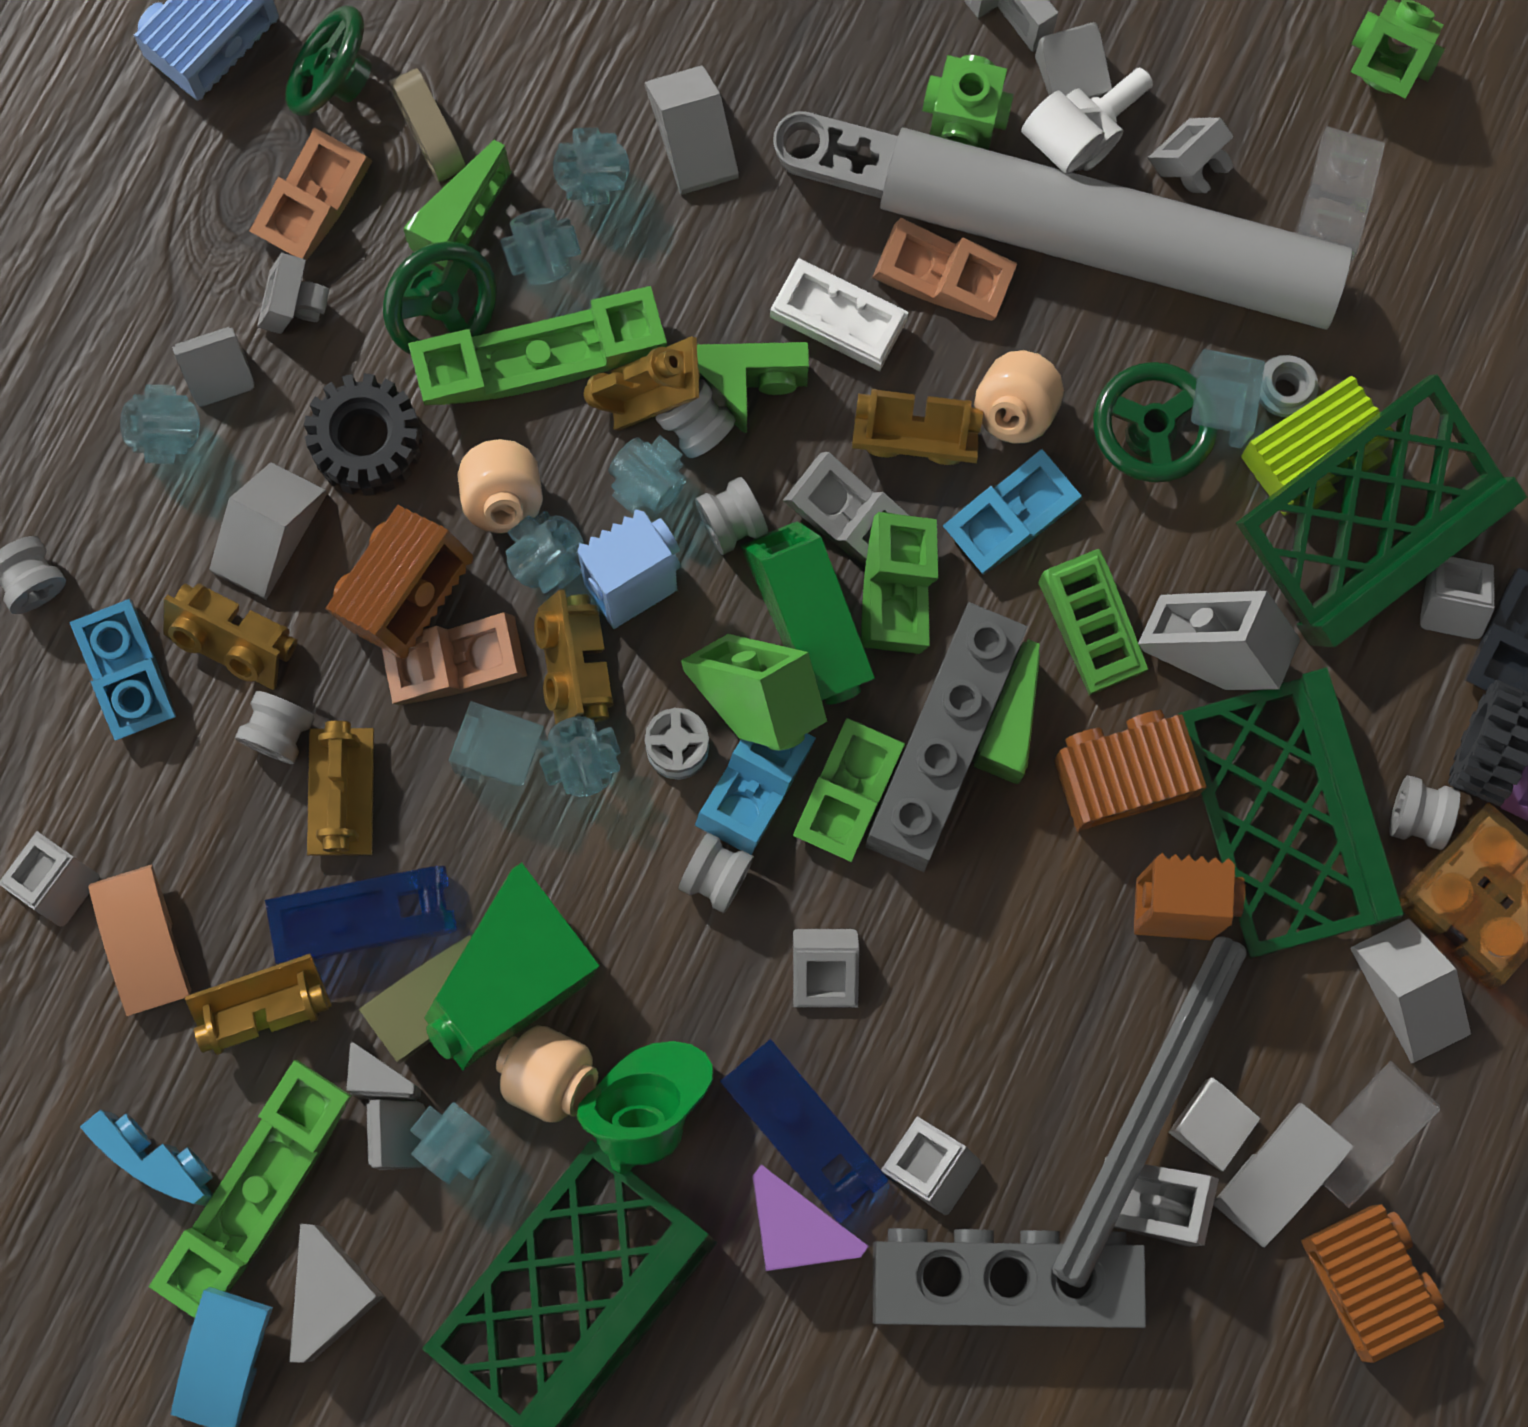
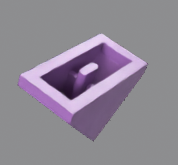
M760 1165L753 1175L766 1271L859 1258L868 1248V1245L763 1165Z

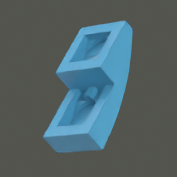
M1041 449L995 488L990 486L945 523L943 527L984 575L1037 537L1082 501L1083 498L1044 450Z
M807 733L804 735L805 739L800 744L785 750H771L768 746L741 739L732 753L728 767L699 812L695 826L752 855L796 778L816 738Z
M211 1287L203 1291L184 1354L171 1415L207 1427H239L257 1372V1368H254L255 1361L273 1307Z

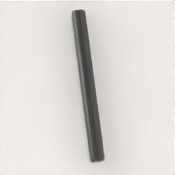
M1219 936L1214 940L1054 1263L1053 1273L1068 1284L1082 1287L1088 1281L1247 955V951L1242 944L1228 937Z

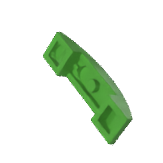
M648 286L591 300V309L475 337H471L470 330L466 329L411 342L408 345L423 404L445 405L503 398L570 383L636 361L647 356L653 349L667 347V342L652 288Z
M294 1060L258 1116L261 1118L260 1123L193 1227L183 1232L152 1280L149 1288L194 1318L205 1289L211 1287L229 1293L301 1187L339 1122L351 1095L300 1061Z

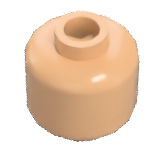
M1025 350L1012 351L999 357L989 368L976 391L974 407L983 411L982 426L997 439L1013 444L1029 443L1042 436L1052 423L1062 403L1064 387L1061 375L1050 361L1037 353Z
M498 439L485 441L471 448L463 457L458 471L460 500L463 513L474 526L487 532H512L530 524L538 515L543 500L537 460L528 448L515 441Z
M534 1026L527 1030L520 1038L516 1036L511 1037L502 1047L496 1062V1070L501 1073L500 1090L504 1099L509 1104L546 1122H559L568 1115L577 1116L578 1104L596 1087L598 1081V1071L592 1067L593 1058L588 1047L546 1026Z

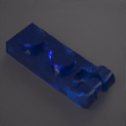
M426 867L265 900L275 963L278 965L307 954H311L314 960L418 938L442 936L457 931L454 910H447L444 889L449 887L446 867ZM418 894L422 914L403 918L400 896Z
M771 1039L720 1081L722 1086L837 1223L840 1224L854 1212L851 1205L868 1190L875 1194L889 1182L880 1168ZM840 1154L852 1170L833 1185L822 1173L821 1169Z

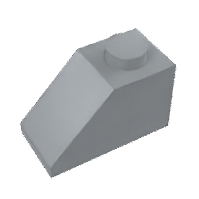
M1268 591L1169 594L1159 596L1138 645L1144 652L1224 690L1280 689L1300 638Z

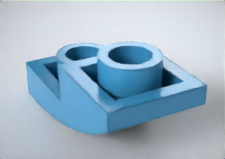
M127 599L69 622L93 681H90L115 741L176 717L161 671L132 599Z
M99 1110L80 1126L93 1143L113 1162L148 1186L171 1197L206 1206L213 1196V1193L205 1184L213 1176L192 1149L187 1147L180 1153L176 1147L162 1144L148 1155L144 1149L151 1144V1141L129 1114L126 1113L119 1119L114 1113Z

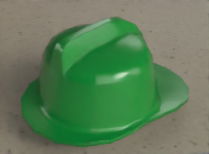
M668 1041L644 1046L634 1050L622 1059L578 1104L577 1119L585 1131L595 1136L598 1145L604 1154L609 1157L611 1167L616 1173L626 1174L635 1165H645L661 1161L670 1156L681 1142L686 1116L705 1096L713 1082V1065L706 1053L692 1044Z

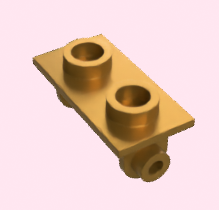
M691 336L668 347L653 349L647 356L612 370L611 374L598 373L593 375L588 380L587 386L584 389V398L587 404L593 408L613 413L614 430L620 431L698 399L697 337Z
M872 389L871 395L858 393L852 448L863 449L879 457H894L899 454L928 457L931 461L943 465H954L960 462L977 463L978 433L980 434L983 411L971 407V401L928 396L925 417L913 416L915 394Z
M200 583L194 587L184 584L177 592L175 598L169 595L164 598L163 635L169 637L179 648L189 653L203 654L226 666L232 674L242 680L256 681L272 690L276 688L279 659L287 662L293 655L298 642L297 639L289 636V628L252 610L248 612L239 626L232 624L231 621L239 612V604Z
M558 590L538 607V613L534 621V634L538 647L544 649L548 673L545 676L543 686L545 703L549 710L554 711L556 729H563L582 714L586 723L609 719L608 708L614 704L607 663H584L583 654L601 653L604 650L598 606L591 604L590 595L577 594L566 598L565 590Z
M347 721L325 722V729H310L308 856L372 855L374 728H351V723Z
M311 954L185 996V1001L197 1025L194 1028V1034L200 1051L204 1053L214 1050L216 1055L224 1053V1048L259 1037L258 1031L270 1027L271 1032L308 1019L311 1022L317 1021L318 1013L328 1010L332 1006Z

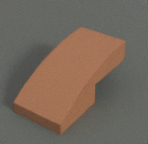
M314 127L286 181L280 177L277 178L249 231L289 254L307 260L343 212L370 167L372 160Z
M900 218L892 228L872 278L933 304L992 321L997 316L1017 263L964 237L955 244Z
M505 612L448 630L439 626L423 630V636L416 638V646L409 648L408 657L402 659L382 649L392 704L396 705L456 695L527 676L515 616Z
M151 864L89 884V892L99 931L126 1016L174 1002L190 995L191 987L171 932L173 923L153 865Z

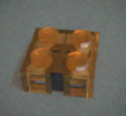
M1490 802L1477 809L1449 839L1445 848L1438 851L1398 896L1402 911L1432 938L1443 934L1456 946L1450 954L1489 989L1503 985L1528 958V836Z

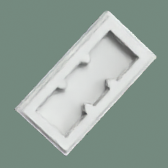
M798 258L770 309V318L880 371L907 321L909 312Z

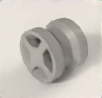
M699 379L698 399L657 415L656 421L664 430L674 431L680 438L679 448L687 457L694 458L709 451L728 434L735 423V416L727 407L717 406L712 399V388L704 379Z
M742 477L730 481L726 491L716 496L705 493L695 498V503L704 526L717 550L722 555L734 550L736 542L746 536L757 539L768 533L760 507Z
M37 536L20 538L0 549V584L5 591L3 601L12 614L29 612L42 606L60 593L66 583V579L57 567L49 566L45 560L47 549Z
M256 691L251 701L254 712L249 723L239 727L235 739L261 754L285 763L294 764L299 754L296 742L301 732L310 729L315 718L314 715L287 700L266 692Z
M682 708L663 710L653 717L646 728L645 745L649 763L657 773L669 779L681 780L692 777L699 772L706 763L709 753V736L706 725L701 718L690 710Z
M1407 775L1399 788L1393 806L1389 827L1390 836L1403 840L1410 836L1423 838L1428 847L1443 850L1450 839L1458 815L1460 804L1459 789L1443 786L1435 790L1426 787L1422 779Z
M707 833L695 851L678 889L690 896L697 893L702 894L710 899L714 909L725 913L742 885L754 856L743 850L733 853L722 847L720 838Z

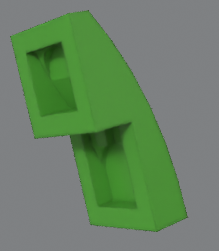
M878 512L874 515L866 558L862 600L861 643L864 648L920 654L929 647L928 587L938 579L937 519Z
M846 718L793 836L852 862L906 743L855 720Z

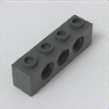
M968 602L871 828L866 848L922 872L925 871L1028 626Z
M888 1229V1242L876 1241L873 1243V1323L1146 1328L1144 1245H1127L1126 1232H1111L1090 1274L1088 1290L1081 1297L1072 1299L1062 1293L1057 1283V1276L1053 1273L1054 1263L1064 1245L1060 1244V1231H1020L1019 1244L994 1243V1230H954V1243L928 1242V1229ZM936 1257L950 1260L956 1266L959 1274L955 1290L944 1297H938L930 1293L923 1282L925 1266ZM1002 1258L1016 1261L1024 1272V1285L1018 1294L1010 1298L997 1294L990 1283L991 1269Z

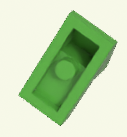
M808 342L697 345L699 379H704L712 388L713 401L717 406L727 407L735 416L734 425L744 433H747V387H758L759 391L765 394L781 395L795 391L796 386H807L809 369Z

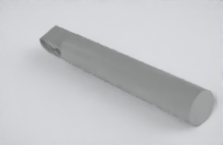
M798 111L785 116L778 123L774 132L773 142L775 151L781 165L788 172L796 176L881 198L880 209L1325 330L1329 328L1336 313L1352 255V248L1079 174L1071 172L1065 174L1060 169L904 127L901 128L899 136L814 113ZM799 130L812 131L820 139L818 150L806 159L794 158L786 152L788 138ZM861 147H868L871 150L872 160L877 162V165H866L862 174H856L853 172L851 160L846 158L847 154L856 156L860 152Z

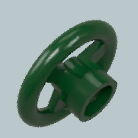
M341 6L335 9L316 26L304 43L293 64L286 87V103L293 114L297 116L311 115L321 109L333 96H336L345 103H349L357 97L365 86L372 64L369 59L359 54L364 35V19L357 8ZM314 76L312 91L304 97L308 77Z
M437 242L424 246L412 253L393 273L384 294L383 319L391 339L401 350L410 354L408 343L420 341L421 339L409 332L403 319L417 316H430L434 320H440L449 333L469 329L471 337L481 335L491 320L497 300V284L493 270L487 260L477 250L458 242ZM448 260L444 271L433 264ZM468 269H470L477 280L478 301L472 317L466 323L457 309L459 305L457 290Z
M1147 362L1124 369L1105 385L1095 405L1093 426L1095 437L1102 453L1114 467L1134 479L1160 483L1177 480L1190 474L1207 459L1216 441L1218 417L1210 393L1194 375L1172 364ZM1147 381L1166 382L1182 390L1164 404L1151 403L1146 406L1121 396L1130 387ZM1196 407L1199 416V431L1196 441L1185 455L1172 461L1170 448L1177 435L1176 423L1182 415ZM1112 416L1128 422L1125 429V438L1128 446L1137 455L1150 458L1151 463L1134 458L1120 446L1113 432ZM1155 419L1162 424L1164 431L1159 433L1151 432L1146 428L1144 421Z

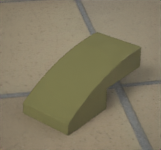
M470 935L419 966L359 1009L397 1063L401 1064L430 1042L426 1032V1026L429 1024L424 1017L471 939Z

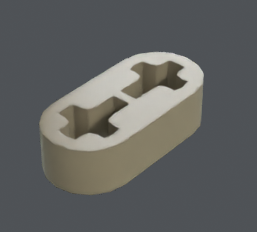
M418 68L390 79L389 84L397 104L437 182L439 183L457 175L466 167L463 157Z

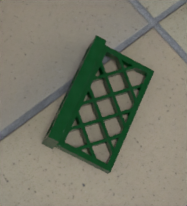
M1438 374L1428 375L1236 522V525L1301 620L1296 626L1307 643L1313 646L1336 647L1528 497L1515 477H1504ZM1427 397L1430 398L1440 414L1436 439L1410 434L1414 407ZM1397 421L1396 431L1385 430ZM1452 434L1454 435V437L1456 438V440L1458 441V443H1457V442H1451V435H1452ZM1375 437L1394 440L1388 476L1361 471L1365 445ZM1408 443L1435 448L1429 483L1403 479ZM1449 450L1465 453L1479 474L1462 489L1443 486ZM1349 457L1348 468L1337 467ZM1326 474L1346 477L1340 513L1313 509L1317 481ZM1360 480L1387 484L1381 520L1354 516ZM1401 487L1428 492L1424 518L1414 526L1395 523ZM1301 494L1299 506L1288 504ZM1442 494L1451 496L1440 505ZM1278 511L1298 514L1292 551L1274 548L1260 527L1262 523ZM1311 517L1339 521L1333 558L1306 553ZM1353 524L1380 528L1376 555L1366 563L1347 560ZM1394 531L1403 532L1401 536L1392 542ZM1281 557L1290 558L1289 569ZM1304 561L1332 566L1328 592L1313 604H1311L1300 587ZM1346 568L1355 569L1352 574L1344 579Z
M1328 667L1302 674L1300 679L1282 683L1280 689H1261L1178 713V715H1183L1206 784V788L1201 795L1221 863L1229 858L1235 864V877H1243L1247 885L1257 889L1249 906L1245 896L1243 913L1241 917H1238L1250 959L1366 927H1376L1400 920L1404 914ZM1293 697L1300 721L1288 743L1255 726L1266 704ZM1254 708L1248 721L1233 714ZM1220 717L1243 730L1226 760L1201 747L1195 724ZM1302 732L1304 733L1310 754L1295 747ZM1249 734L1283 751L1266 782L1233 765ZM1289 755L1315 769L1318 783L1307 803L1273 786ZM1205 760L1221 768L1213 783ZM1228 772L1261 790L1244 821L1220 809L1215 794ZM1321 792L1328 815L1313 808ZM1267 794L1301 811L1284 843L1251 825ZM1308 816L1333 829L1337 844L1325 865L1291 847ZM1223 820L1239 829L1231 844ZM1246 833L1279 850L1262 882L1238 870L1234 853ZM1339 854L1341 855L1347 877L1331 869ZM1286 855L1320 873L1303 905L1269 887ZM1326 877H1329L1351 889L1359 915L1333 922L1309 909ZM1264 894L1298 912L1286 935L1259 942L1252 915ZM1304 916L1320 924L1319 926L1296 932Z
M591 1139L422 1349L510 1426L572 1427L716 1246L717 1242L630 1170L622 1175L616 1173L611 1167L609 1157ZM598 1161L614 1175L616 1203L581 1207L579 1182L592 1165ZM625 1184L643 1199L626 1201ZM569 1195L570 1208L557 1210ZM655 1208L672 1222V1225L656 1245L630 1248L628 1211ZM617 1213L620 1250L585 1254L582 1217ZM571 1219L574 1255L539 1259L538 1232L547 1221ZM527 1247L528 1261L515 1262ZM645 1257L632 1273L631 1258ZM621 1260L623 1286L611 1299L588 1301L585 1264ZM575 1265L578 1303L542 1307L540 1269ZM529 1271L532 1308L497 1312L496 1284L506 1273ZM485 1299L486 1314L472 1315ZM604 1309L590 1326L589 1311ZM579 1312L581 1339L570 1352L546 1355L543 1316ZM532 1318L535 1356L500 1360L497 1322ZM486 1323L488 1362L462 1364L445 1349L463 1326ZM561 1363L548 1379L547 1364ZM536 1365L538 1393L520 1414L503 1399L501 1369ZM490 1371L491 1388L474 1373Z

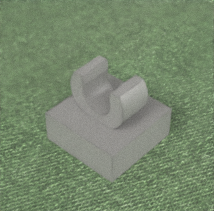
M1189 118L1148 159L1160 177H1181L1183 185L1190 192L1207 193L1211 188L1203 178V166L1208 162L1215 173H1228L1233 168L1229 155L1221 149L1233 138V135L1221 118Z
M281 252L269 271L257 325L258 328L281 334L293 316L306 321L318 322L320 313L324 314L330 289L316 283L301 282L306 259Z

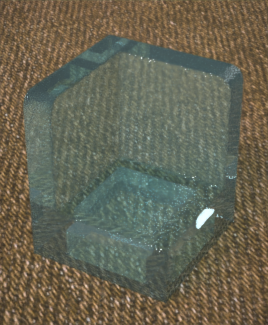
M1204 349L1190 369V373L1197 379L1191 421L1196 425L1230 431L1228 445L1242 448L1255 432L1265 361Z
M470 701L448 762L456 774L477 781L482 774L520 787L526 780L537 748H544L547 735L542 725Z

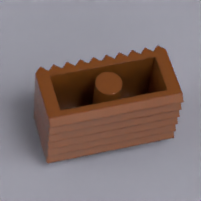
M397 505L386 522L379 524L374 529L368 548L351 572L339 579L334 589L333 598L325 609L352 633L401 659L408 657L409 648L416 646V638L423 636V627L430 625V617L437 615L438 606L444 605L445 596L452 593V586L459 584V576L466 574V565L473 563V554L442 525L439 526L435 522L429 521L425 517L422 518L417 513Z
M1155 710L1127 720L1128 729L1123 732L1104 736L1102 728H1093L1076 733L1065 739L1067 747L1059 751L1054 762L1077 832L1198 797L1205 790L1206 784L1182 714L1165 718L1162 710Z
M1161 853L1136 878L1134 935L1199 940L1213 939L1220 932L1225 931L1229 925H1232L1233 916L1241 917L1245 900L1244 878L1235 877V864L1229 858L1221 864L1216 857L1208 863L1203 856L1195 862L1189 855L1181 861L1176 854L1168 860Z
M1382 1204L1368 1206L1300 1240L1362 1362L1375 1363L1444 1328L1443 1320L1438 1315V1312L1445 1308L1442 1296L1431 1277L1425 1272L1418 1275V1271L1414 1268L1411 1258L1406 1253L1407 1250L1413 1248V1242L1408 1229L1396 1212L1393 1211L1387 1214Z

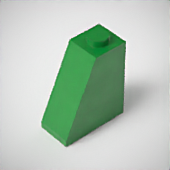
M796 521L757 539L754 538L740 544L784 647L809 653L821 701L825 700L826 704L831 705L858 695L861 692L860 684L875 678L821 536Z
M520 863L510 871L424 1017L429 1024L426 1026L427 1035L435 1049L446 1059L453 1057L462 1070L585 987L600 967L523 863Z

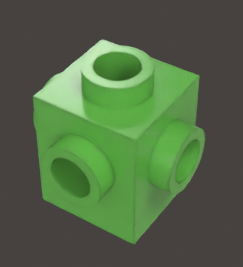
M1388 0L1380 16L1370 11L1366 14L1351 44L1361 50L1351 72L1362 77L1364 82L1376 90L1389 94L1395 93L1406 99L1417 77L1426 82L1429 81L1445 51L1444 47L1435 43L1443 24L1433 20L1435 17L1434 13L1418 2L1401 0L1398 3L1394 0ZM1392 38L1408 45V47L1397 46Z
M947 55L942 77L930 75L922 112L933 114L930 135L989 150L993 129L1006 130L1013 101V93L1002 91L1007 68L995 66L992 61L977 55H965L961 58Z

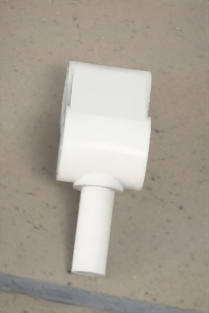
M1136 68L1102 98L1093 97L1090 99L1079 88L1073 90L1067 96L1058 90L1038 105L1025 121L1021 132L1065 174L1082 169L1088 171L1096 166L1120 140L1124 130L1116 124V117L1152 87V79L1144 69Z

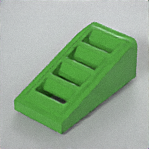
M493 140L411 218L403 228L409 248L415 252L424 246L444 241L469 244L511 174L504 144ZM448 260L436 263L445 268Z
M1100 549L1093 550L1049 568L1042 573L1038 584L1089 696L1148 671L1113 576ZM1089 577L1093 585L1092 587L1070 596L1066 595L1065 586ZM1100 601L1104 609L1103 611L1081 620H1076L1073 611ZM1111 625L1115 634L1089 645L1085 644L1083 635ZM1121 647L1126 658L1097 670L1095 669L1092 662L1093 658Z
M1030 639L1027 642L1023 641L1014 659L972 760L975 763L974 767L1015 784H1019L1028 767L1040 661V644Z

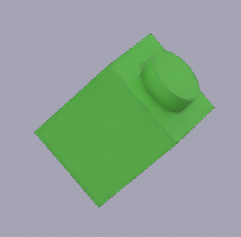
M727 634L681 660L686 675L739 739L768 746L771 750H785L797 746L805 739V734L827 722L810 656L806 651Z

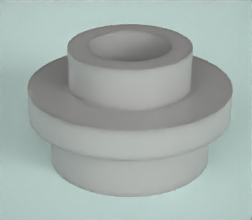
M1289 355L1278 356L1266 362L1259 371L1255 381V392L1260 404L1267 411L1280 417H1289L1316 399L1318 379L1313 368L1301 358ZM1279 380L1291 382L1295 387L1296 394L1290 397L1281 395L1276 390L1275 382Z

